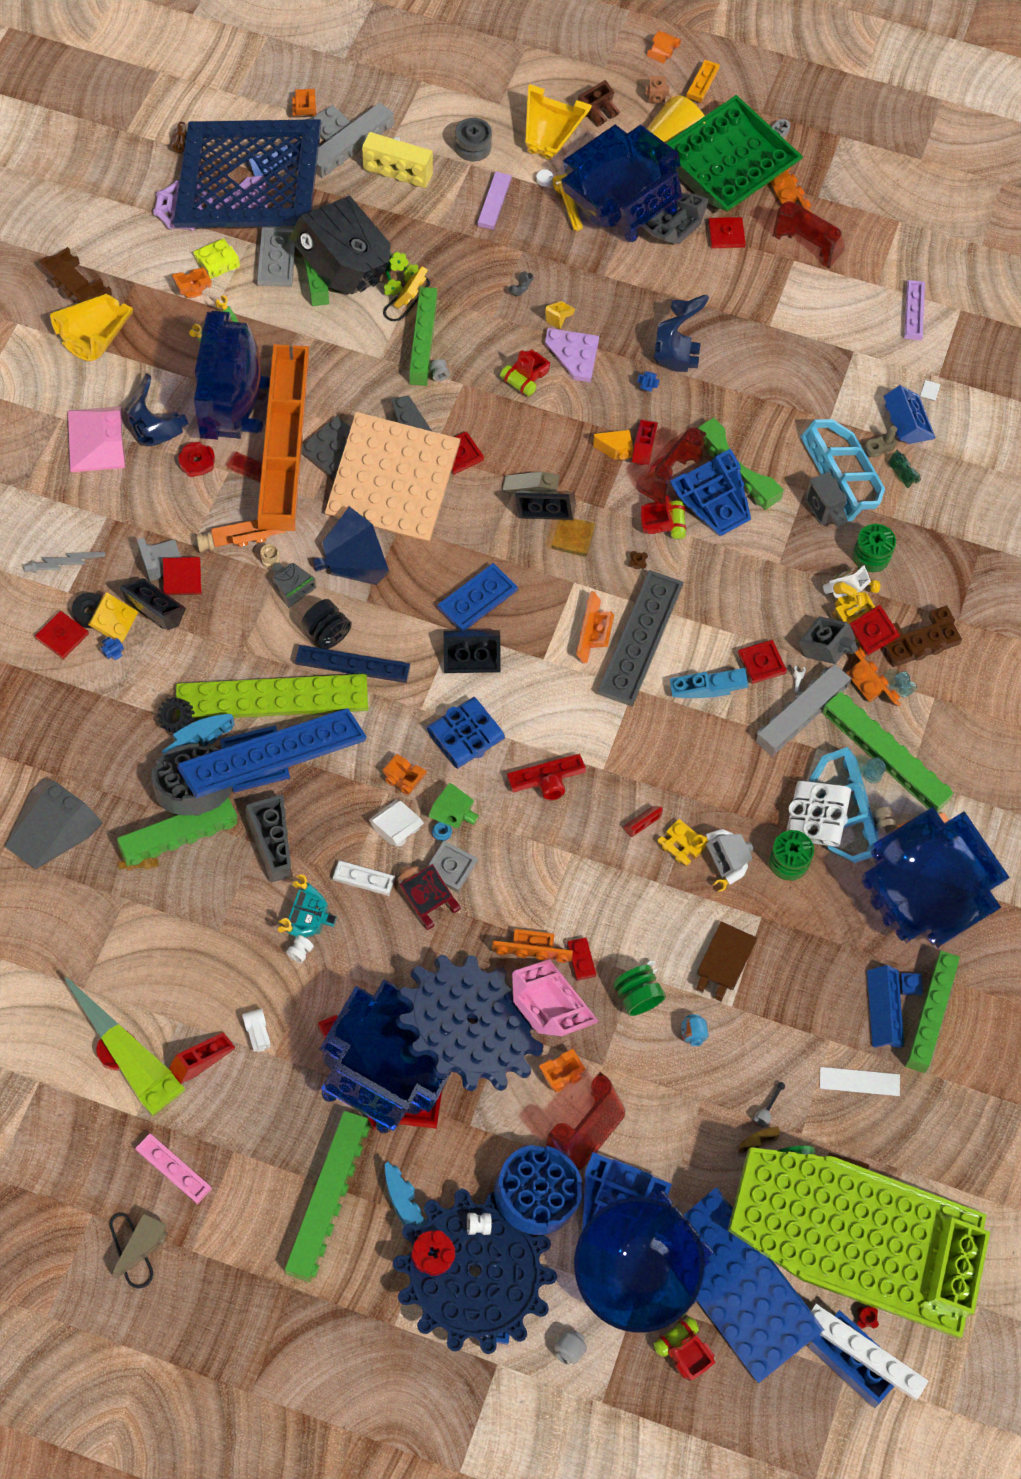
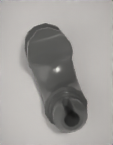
M526 271L519 274L521 284L518 286L511 285L509 292L516 297L522 295L533 281V274H527Z

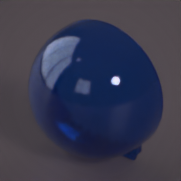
M664 1191L658 1195L652 1193L648 1198H626L605 1206L585 1225L577 1242L574 1256V1272L583 1300L602 1321L623 1331L633 1333L653 1332L666 1328L681 1319L697 1301L704 1285L706 1266L711 1263L709 1258L714 1254L705 1241H701L699 1233L677 1206H671L673 1202Z

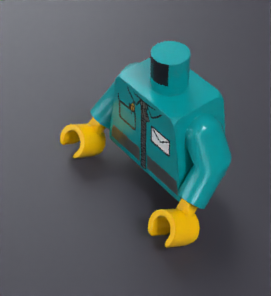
M297 875L296 877L300 879L301 883L293 881V886L296 888L302 887V890H298L289 918H283L279 921L284 927H278V932L283 933L287 931L292 936L297 937L300 935L307 938L320 934L323 925L334 928L337 916L328 914L326 899L316 888L307 883L304 875Z

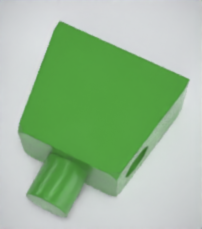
M449 783L434 802L429 817L454 828H459L464 820L475 825L479 815L471 811L474 800Z

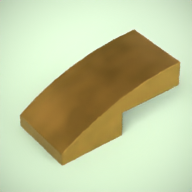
M779 1126L767 1128L750 1135L739 1144L738 1153L747 1152L749 1148H760L761 1142L778 1140L780 1136Z

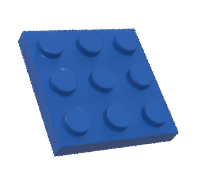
M274 725L220 739L222 749L276 732L277 727ZM288 767L234 785L233 792L290 779Z

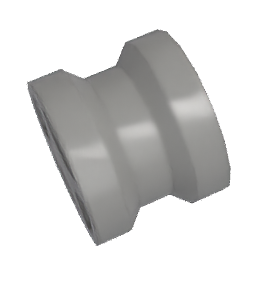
M443 359L435 360L429 365L435 381H443L450 376V372L446 368V361Z

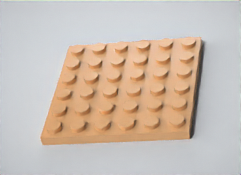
M356 412L325 515L340 519L350 506L371 522L376 529L430 543L460 439Z

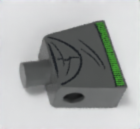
M281 563L273 566L272 571L275 573L273 576L274 587L288 608L316 589L315 578L295 563H291L286 567Z

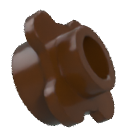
M632 551L630 553L631 560L629 561V566L634 569L646 568L647 553Z

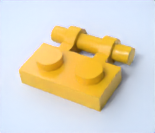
M680 819L666 831V835L670 839L667 840L661 836L657 840L662 845L663 850L669 851L675 856L676 861L682 862L685 866H688L692 861L687 856L690 855L696 859L706 849V844L708 843L705 842L702 848L696 849L695 846L701 844V841L692 840L698 834ZM674 845H679L683 850L680 851Z

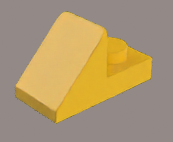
M563 301L548 305L545 308L546 322L557 329H561L565 318L572 316L575 308Z

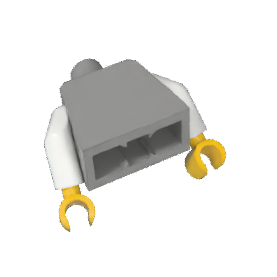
M724 829L708 833L705 837L696 835L692 840L701 841V844L695 846L696 849L702 848L704 843L709 841L706 845L722 878H726L724 880L719 879L713 883V885L717 883L722 885V888L716 892L725 890L727 884L731 885L741 879L746 873L748 862L752 860V844L745 842L742 835H734L732 832Z

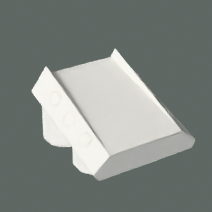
M398 799L369 819L374 830L390 845L402 846L406 842V837L411 833H416L424 824L419 816Z

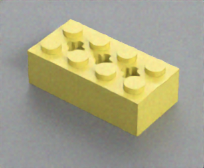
M369 132L362 146L364 170L414 184L415 186L427 187L433 174L432 150Z

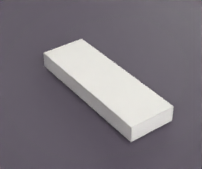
M338 861L333 881L390 896L395 876Z

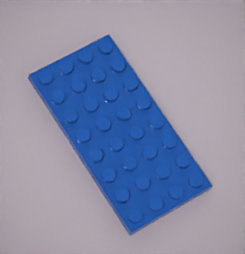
M717 1187L659 1235L654 1242L755 1380L760 1383L825 1329L776 1264L728 1231L733 1207Z

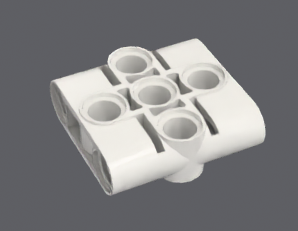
M798 781L793 802L789 805L790 816L786 831L798 830L803 832L812 840L813 844L840 846L843 828L848 821L847 810L851 789L840 785ZM826 793L823 798H818L820 794ZM803 809L800 814H796L797 810ZM822 811L819 816H814L816 812ZM841 813L839 818L833 819L835 814ZM814 829H818L816 834L810 835Z

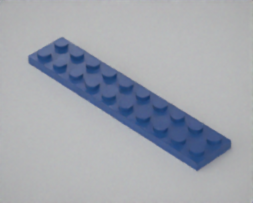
M347 708L178 764V770L195 798H199L364 742L367 736Z

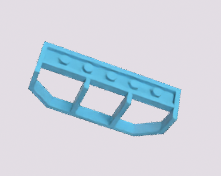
M833 419L814 420L800 437L821 475L830 472L832 477L836 478L841 492L845 493L847 501L844 512L847 521H853L862 510L876 509L881 503L885 487L855 434ZM817 428L831 429L845 438L851 447H830L828 449ZM856 455L865 472L842 474L832 456ZM870 480L877 492L875 500L858 503L846 481Z
M848 747L822 756L809 781L816 783L829 761L845 757L843 765L850 775L847 777L849 784L845 785V787L850 788L851 791L854 790L855 794H852L855 804L859 806L860 811L857 812L858 816L848 819L844 828L863 822L864 829H862V832L870 845L867 847L868 851L855 856H851L834 846H828V849L853 863L872 857L877 862L884 861L885 856L856 756ZM826 793L820 794L818 798H823Z

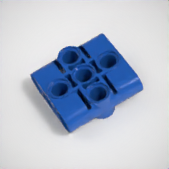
M476 697L470 698L457 707L449 708L445 715L426 726L431 738L457 769L474 758H481L485 751L505 739L502 729ZM452 717H457L458 719H457V720H452V719H450V718H452ZM483 721V722H485V723H484V724H478L477 722ZM463 731H468V732H470V733H468V734H463L462 732H463ZM447 741H453L454 743H453V744H447L446 742H447ZM474 745H480L481 747H480V748H474L473 746H474Z

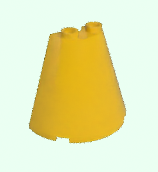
M529 84L525 142L528 147L527 151L531 154L543 155L546 159H552L589 113L592 105L576 100L573 107L544 97L545 89Z
M681 95L673 96L664 104L635 145L643 152L646 150L649 159L655 163L667 162L669 160L661 150V146L704 117V114L690 99Z
M104 294L50 314V319L56 335L59 334L63 339L62 344L69 352L82 360L94 361L100 358L107 350L128 318L133 314V308L124 303L119 305L117 299Z

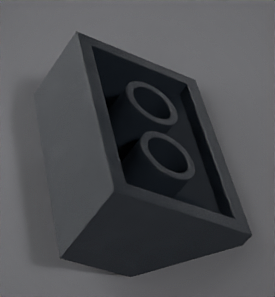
M519 490L515 492L519 518L574 519L576 507L574 492L550 490Z
M145 578L121 585L120 590L125 600L132 607L143 612L147 618L154 620L161 628L166 630L179 627L186 607Z
M500 630L443 631L444 673L501 672Z

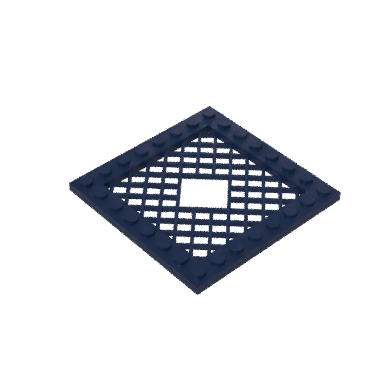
M321 119L189 121L173 222L174 227L295 226L301 215L312 211ZM279 138L282 143L276 146L273 142ZM296 138L299 142L293 146L290 141ZM213 139L216 144L210 147L207 143ZM245 139L249 141L245 146L240 144ZM261 139H263L264 141H266V142H265L263 145H261V146H259V145L257 144V142H258L259 140H261ZM227 140H231L233 142L229 146L223 144ZM237 145L240 148L234 153L230 150ZM254 145L257 149H255L253 152L247 150L249 147ZM268 145L273 147L269 152L264 150ZM285 145L289 146L290 148L285 152L280 149ZM221 146L223 150L217 153L214 149ZM260 151L265 154L259 159L255 156ZM278 151L281 155L274 158L272 154ZM295 151L297 155L291 158L288 154ZM210 152L215 155L210 159L205 157ZM226 152L231 154V156H229L226 159L222 157V155ZM245 152L248 155L241 159L238 155ZM284 157L289 160L285 164L279 162ZM219 158L222 161L218 165L212 163ZM236 158L238 160L236 164L232 165L229 163V161ZM250 158H253L270 174L248 190H245L227 174ZM266 158H269L272 161L267 165L262 162ZM276 163L279 168L273 171L270 167ZM293 163L296 166L290 171L286 168ZM226 164L229 167L226 171L223 172L219 169ZM210 165L213 168L206 172L203 168ZM284 170L287 174L280 177L278 173ZM215 171L220 173L216 178L211 176ZM274 176L278 180L272 184L268 180ZM290 176L295 179L291 183L285 181ZM208 177L211 181L206 185L203 184L201 181ZM223 177L228 180L223 184L218 182ZM282 182L285 187L279 190L276 186ZM215 183L218 188L214 191L210 190L209 187ZM232 183L235 186L229 191L225 188ZM263 183H266L268 185L266 189L262 190L259 188ZM255 189L260 192L254 197L249 194ZM271 189L277 192L271 197L268 194H266ZM288 189L293 191L289 196L284 194ZM204 190H206L209 194L206 195L204 198L201 195H199ZM223 190L226 194L221 197L216 195L219 191ZM240 190L242 192L241 195L238 197L233 195L234 192ZM212 196L217 199L212 204L207 201ZM229 196L234 199L228 204L224 201ZM247 196L250 200L244 204L241 199ZM262 196L267 198L263 203L257 200ZM281 196L284 199L277 203L274 199ZM253 202L258 205L254 209L248 207ZM270 202L275 205L271 209L265 207ZM286 202L291 204L289 208H283L282 205ZM202 203L207 205L203 210L198 208ZM219 203L224 205L221 209L215 208ZM235 203H239L241 205L238 209H233L231 207Z

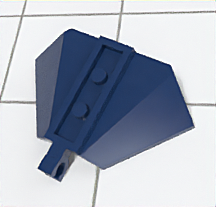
M349 506L322 542L325 559H313L315 571L329 568L330 572L335 576L377 585L389 572L373 524Z

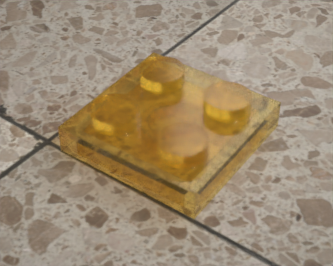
M575 518L573 520L559 519L551 549L587 557L596 523Z

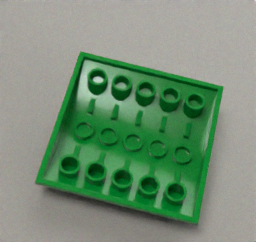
M737 95L661 146V150L681 180L697 195L708 198L709 204L726 212L803 159V156Z

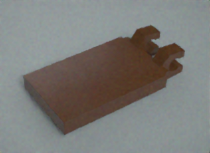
M721 921L698 968L697 974L701 978L697 984L696 991L703 993L710 980L719 984L714 999L722 1002L727 989L734 990L757 941V937Z

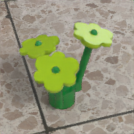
M390 253L389 263L385 271L388 283L384 285L385 295L391 294L395 296L397 292H401L403 289L400 281L391 279L389 270H405L404 280L406 282L419 270L417 264H410L406 267L409 261L404 253Z

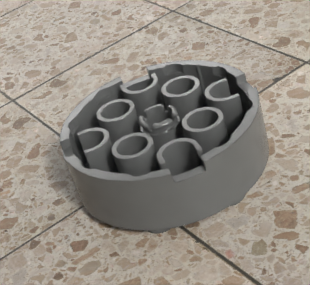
M187 744L163 754L156 761L157 765L151 772L155 797L160 806L174 814L195 816L220 807L229 797L233 786L195 798L178 770L179 763L218 751L219 749L210 745L207 748L199 747V744Z

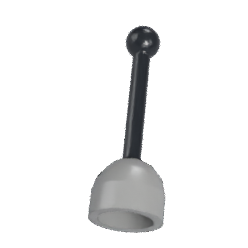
M783 1082L777 1084V1090L766 1109L758 1110L753 1117V1120L758 1125L768 1127L771 1122L769 1111L780 1091L785 1089Z

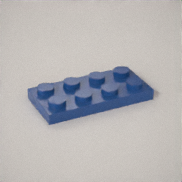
M492 563L440 602L438 609L460 631H465L517 592L518 586Z

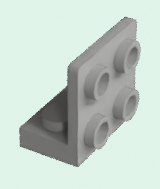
M144 538L137 540L149 581L163 578V558H181L175 540L150 546V544L146 545Z

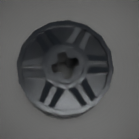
M323 599L306 612L302 618L301 626L309 635L314 636V640L319 643L321 648L330 649L347 636L352 622L342 612H339V608L330 599Z

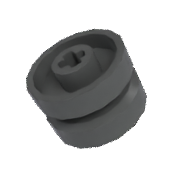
M475 117L464 119L457 125L455 130V148L459 157L471 162L485 159L492 149V130L490 125L483 119Z

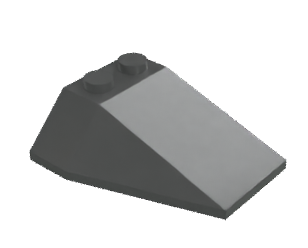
M646 190L625 209V212L652 236L680 244L701 225L708 204V198L691 193Z
M43 779L30 792L5 847L36 870L90 838L103 822L82 800L60 784L52 780Z

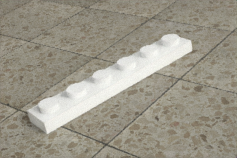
M815 1304L811 1312L825 1329L820 1333L822 1337L915 1401L918 1400L929 1382L927 1379Z

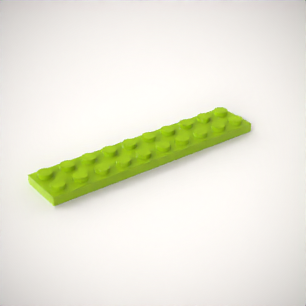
M365 674L176 684V698L190 702V705L193 706L191 710L195 711V714L192 715V717H195L194 720L223 714H231L233 718L334 713L347 708L350 712L368 711L367 675ZM177 708V721H178L179 718H180V710Z

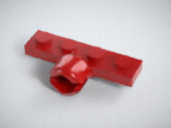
M579 753L507 773V780L513 793L532 787H539L545 799L555 801L565 794V786L562 780L586 773V767Z

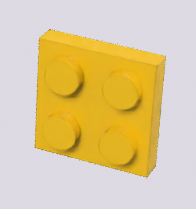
M423 266L404 286L393 304L396 308L399 309L403 304L406 306L411 298L413 299L419 290L417 288L426 280L425 274L428 271Z
M106 592L88 625L107 637L118 638L123 643L138 611Z

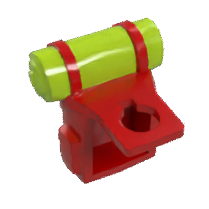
M532 349L529 351L521 350L517 361L513 366L507 365L504 367L500 377L507 384L509 383L519 390L521 394L530 397L536 391V380L544 377L549 372L550 362Z
M666 496V503L653 502L641 506V521L645 534H656L666 531L671 532V537L674 539L686 537L685 507L682 501H670L669 496Z
M689 1316L681 1320L678 1325L666 1334L661 1335L653 1344L655 1351L660 1356L665 1357L669 1354L674 1360V1366L682 1378L692 1381L706 1372L716 1362L714 1360L715 1355L709 1348V1345L706 1342H702L696 1334L699 1332L698 1324Z

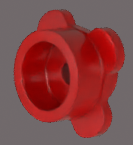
M859 1307L857 1309V1314L859 1315L857 1325L859 1328L871 1327L875 1329L878 1327V1310L876 1308Z

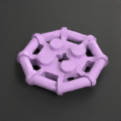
M175 180L173 184L156 193V206L153 210L154 215L158 216L167 225V228L171 230L175 228L173 222L179 180ZM204 190L201 194L204 198L209 193L206 190ZM212 196L207 201L212 204L216 201V198ZM164 200L167 201V205H163ZM202 204L198 206L200 210L204 209L202 208ZM169 212L171 215L170 219L164 213ZM196 227L177 229H191V231H194Z

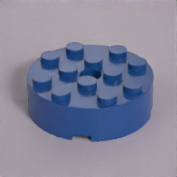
M529 1145L516 1150L507 1158L497 1175L494 1185V1197L500 1213L513 1227L525 1233L544 1235L562 1228L577 1210L582 1198V1180L575 1164L561 1151L550 1146Z

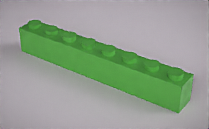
M840 691L825 704L822 714L931 813L935 815L951 800L953 795L951 788L947 784H943L934 772L929 771L923 766V763L918 758L913 757L908 749L900 745L890 733L884 731L877 721L872 720L866 714L864 709L854 704L848 695H844Z
M347 1111L343 1112L286 1265V1275L310 1283L312 1277L316 1278L320 1265L317 1263L320 1257H324L327 1249L325 1241L327 1236L331 1237L335 1225L332 1222L335 1216H339L342 1205L339 1204L342 1196L346 1197L349 1189L347 1181L349 1176L353 1177L356 1170V1165H354L356 1157L360 1158L363 1151L362 1140L368 1137L371 1126H368V1118Z

